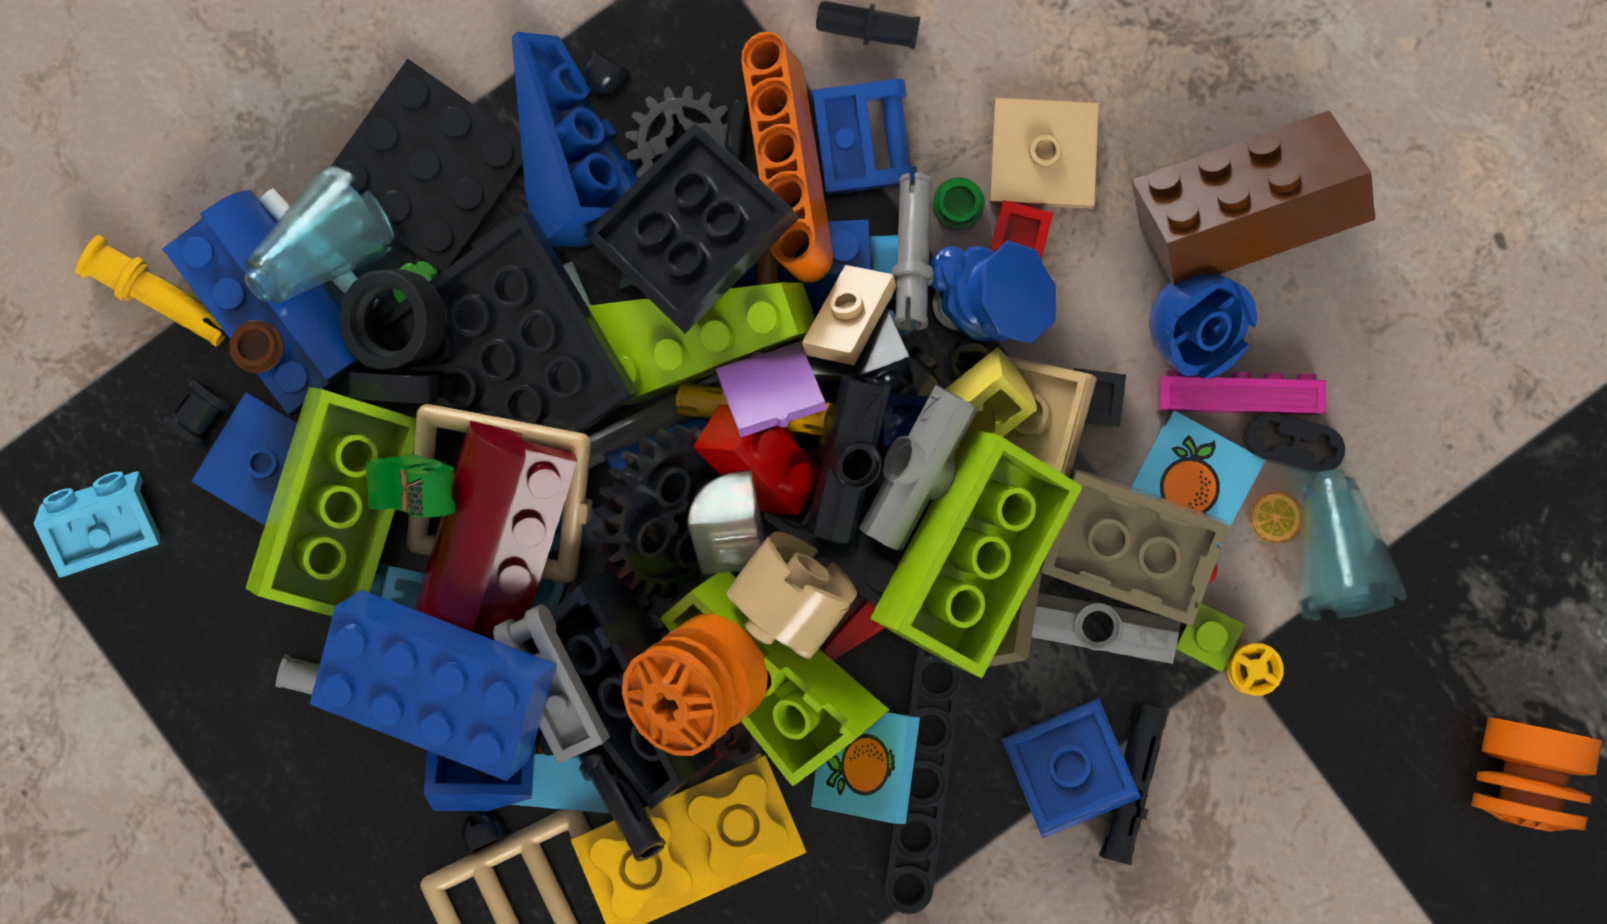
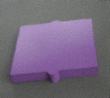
M800 342L766 353L758 351L751 358L716 369L740 437L777 425L786 427L789 425V421L827 409L825 400Z

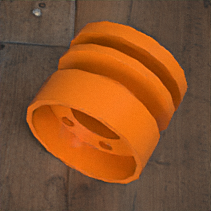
M700 614L685 621L664 636L662 640L653 644L646 651L631 660L623 674L622 696L628 716L638 732L651 744L672 755L693 756L707 749L718 738L726 734L730 727L738 724L757 709L766 695L768 673L763 654L751 635L732 620L716 614Z
M1488 717L1482 751L1492 757L1505 761L1503 772H1477L1476 780L1500 785L1498 797L1473 793L1471 806L1485 810L1500 821L1550 832L1570 829L1586 830L1588 817L1565 812L1564 806L1566 800L1591 804V795L1568 785L1570 775H1596L1602 740Z

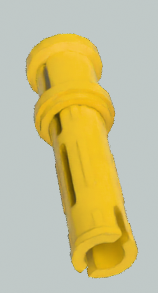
M101 235L95 236L84 249L76 265L75 274L83 279L90 276L114 290V297L121 301H130L133 298L211 342L215 347L219 346L224 340L225 336L221 335V331L208 325V323H211L222 329L203 302L150 273L149 265L146 264L144 259L140 257L134 259L127 257L110 247L107 238Z

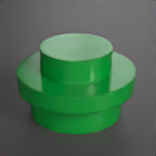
M961 177L951 178L943 182L936 190L933 198V211L936 218L945 227L953 230H964L975 225L981 218L985 208L984 195L979 186L973 181Z

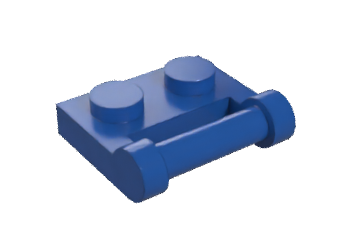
M891 79L812 90L826 196L888 187L899 188V178L907 173L911 175V185H915L914 175L917 173V167L911 166L902 99L907 96L905 80ZM867 102H882L890 168L876 170Z

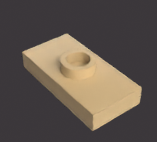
M845 265L802 341L805 355L854 365L896 289L894 275Z

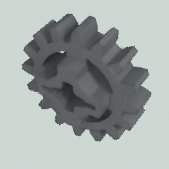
M691 86L685 87L680 98H675L670 87L664 88L665 101L659 104L655 99L648 96L645 99L649 109L648 114L644 115L633 112L631 116L635 124L640 127L639 131L626 132L625 136L627 142L638 146L637 149L627 153L629 163H643L636 173L637 178L639 179L676 142V124L680 125L682 133H685L694 124L693 121L684 117L683 111L693 112L704 117L710 124L708 125L706 122L699 125L725 148L727 124L723 125L722 122L729 114L728 108L723 105L712 110L713 97L709 92H706L699 101L695 100ZM665 116L667 122L659 136L652 137L648 141L655 124Z

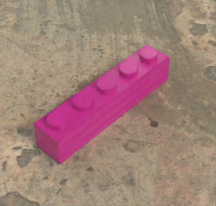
M1172 370L1166 371V376L1158 378L1157 411L1175 410L1177 412L1265 414L1269 412L1287 415H1322L1326 413V380H1317L1316 374H1297V379H1284L1283 373H1265L1264 379L1251 378V373L1233 372L1231 378H1220L1217 375L1214 378L1203 379L1200 376L1186 377V375L1181 374L1179 371Z

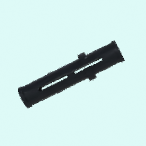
M1138 702L1136 704L1133 725L1124 759L1141 798L1110 811L1099 857L1123 864H1132L1134 846L1142 819L1147 820L1149 812L1145 805L1163 731L1170 713L1169 710Z
M602 744L577 755L581 762L579 767L580 773L585 780L592 781L609 814L633 852L634 859L640 862L658 854L665 847L666 842L664 838L660 836L627 777Z

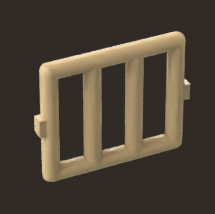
M424 404L420 406L416 417L415 455L435 460L437 427L466 433L470 420L521 432L525 442L576 454L577 465L563 506L558 560L547 558L541 579L566 584L574 582L578 576L583 524H587L591 518L592 499L586 498L591 451L590 438L583 433L437 405ZM409 515L407 547L411 552L430 556L435 536L428 535L430 517H413Z
M561 809L508 835L505 839H500L473 854L425 876L421 881L420 887L437 924H461L445 890L471 877H474L496 924H520L493 869V866L521 853L554 923L578 924L540 843L566 830L569 831L572 838L590 831L591 828L583 811Z

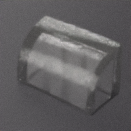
M752 470L734 472L715 479L702 489L691 506L688 526L702 574L742 571L764 541L763 520Z

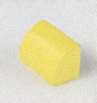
M996 347L945 389L979 408L952 459H955L970 429L1004 437L1037 410L1033 394L1024 378L999 347Z

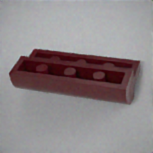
M470 420L451 486L452 499L456 504V513L441 516L414 610L495 640L493 629L496 625L509 619L517 622L525 618L526 611L532 608L577 465L576 454L525 442L521 432Z

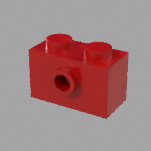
M719 404L693 446L756 511L798 516L817 485L820 468L793 441L794 434L787 427L777 425L740 437L728 405Z

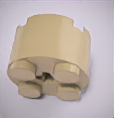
M773 532L770 537L768 536L761 543L726 594L749 618L745 627L756 639L765 644H772L776 639L791 647L802 657L810 659L848 611L851 603L856 598L857 591L849 577L833 561L826 569L813 559L818 552L815 547L793 535L784 532Z

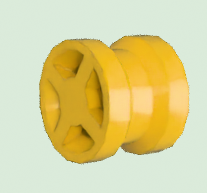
M1243 643L1234 648L1225 666V675L1229 684L1235 690L1252 696H1263L1273 692L1280 684L1284 675V666L1280 655L1272 647L1263 643Z

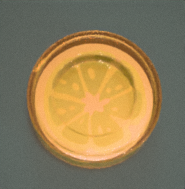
M1282 491L1269 492L1256 499L1251 506L1249 523L1254 534L1262 541L1271 544L1285 543L1294 539L1300 533L1304 524V511L1300 502L1291 494Z

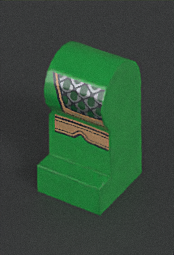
M415 454L366 461L368 508L378 511L396 509L408 512V515L413 517H438L456 513V504L452 499L451 489L454 481V467L445 465V462Z

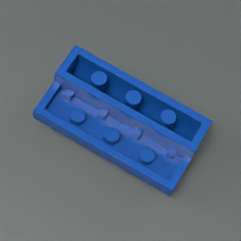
M240 191L211 205L200 213L202 217L200 221L162 248L230 339L233 332L241 324L251 320L268 322L280 332L284 341V353L280 362L270 371L257 373V375L288 415L293 416L302 409L308 387L327 390L333 385L338 387L346 381V370L361 369L365 366L349 352L341 336L339 322L340 304L279 224L259 202V198L253 191Z

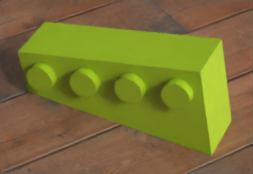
M787 282L730 288L686 334L649 298L587 306L639 394L623 405L641 403L677 389L684 382L692 383L716 373L717 368L751 358L755 352L764 353L804 338L815 320L803 283Z
M724 568L688 593L660 619L671 632L696 615L716 614L734 621L751 635L764 657L768 673L767 690L757 709L741 722L789 783L794 786L861 736L884 716L889 709L820 649L812 658L808 659L797 654L791 647L776 639L772 644H765L750 634L745 627L749 618L726 594L736 577Z

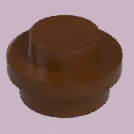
M251 320L241 324L233 332L229 349L233 361L241 369L250 373H264L273 369L280 362L284 353V341L280 332L270 323L262 320Z

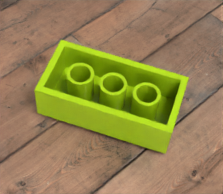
M308 387L247 581L246 590L259 597L328 616H333L334 608L337 604L360 590L370 592L395 509L378 511L368 508L366 461L413 454L416 418L330 391Z
M970 429L954 459L955 474L951 486L942 497L931 502L870 619L952 666L982 678L1083 486L1002 436Z

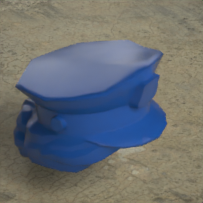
M1008 240L996 252L979 246L968 247L965 251L956 246H949L940 249L929 260V265L934 270L933 283L930 286L939 291L942 299V311L959 332L969 336L972 340L984 342L997 340L1005 342L1011 338L1031 344L1055 322L1056 285L1046 271L1035 249Z

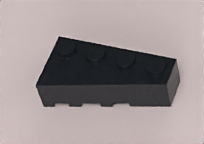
M605 570L579 585L551 613L556 623V632L610 736L602 746L650 809H653L687 785L717 758L711 746L693 756L672 755L658 749L638 732L628 716L622 696L623 674L631 660L657 643V640L630 588L615 580L616 576ZM533 638L525 641V645L531 653L539 652Z

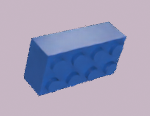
M360 590L337 604L334 608L310 705L508 781L530 759L557 664Z

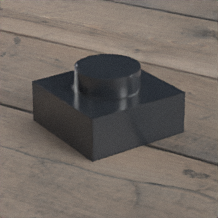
M1074 368V371L1092 374L1097 378L1085 424L1114 428L1120 427L1126 374Z

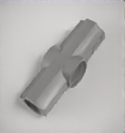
M935 385L909 436L898 438L888 449L882 467L885 481L859 527L861 531L897 551L903 550L929 500L939 499L951 486L955 474V463L952 457L977 413L978 407Z
M1039 592L1031 638L1173 664L1180 622L1158 614ZM1094 611H1102L1108 614L1113 622L1111 636L1102 642L1089 640L1082 630L1084 618Z

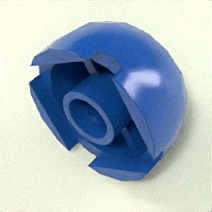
M1220 274L1198 275L1181 281L1175 286L1170 281L1159 292L1151 307L1149 329L1153 346L1161 357L1181 374L1188 377L1198 375L1203 379L1214 378L1229 370L1244 355L1249 344L1243 339L1247 334L1249 325L1254 328L1256 327L1257 311L1255 300L1244 286Z

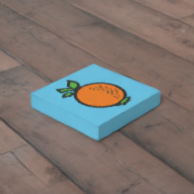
M1173 410L1135 476L1131 487L1222 518L1230 527L1266 460Z
M887 712L856 740L818 767L815 771L811 807L893 824H906L920 717Z

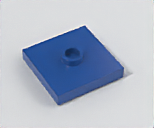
M245 392L193 477L192 482L265 526L297 421L252 394Z
M1099 698L1002 738L1042 838L1141 798Z

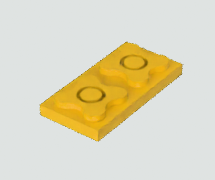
M766 755L760 756L754 762L742 764L675 793L653 809L645 806L647 814L660 836L666 842L665 847L658 854L647 860L637 862L634 859L633 852L614 820L570 839L605 924L649 923L807 853Z

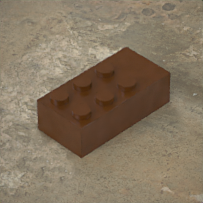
M1330 111L1266 133L1257 134L1249 139L1131 179L1139 225L1174 286L1181 281L1198 275L1221 274L1375 220L1371 171Z

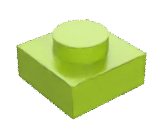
M1196 602L1199 610L1193 626L1184 624L1178 636L1176 650L1219 672H1223L1246 625L1203 603Z

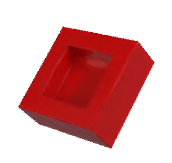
M1003 200L990 250L996 252L1008 240L1037 250L1042 260L1053 213Z

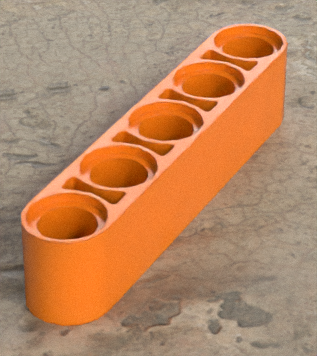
M769 31L760 32L752 36L745 43L741 57L759 179L788 205L793 200L801 197L799 203L792 208L799 216V219L771 246L770 250L772 255L798 281L804 283L816 282L829 272L833 264V249L804 69L801 61L780 36ZM777 60V62L772 67L768 68V66L772 62ZM785 105L781 112L774 115L781 106ZM793 151L788 159L781 162L788 152ZM809 244L807 250L801 256L795 258L797 251Z

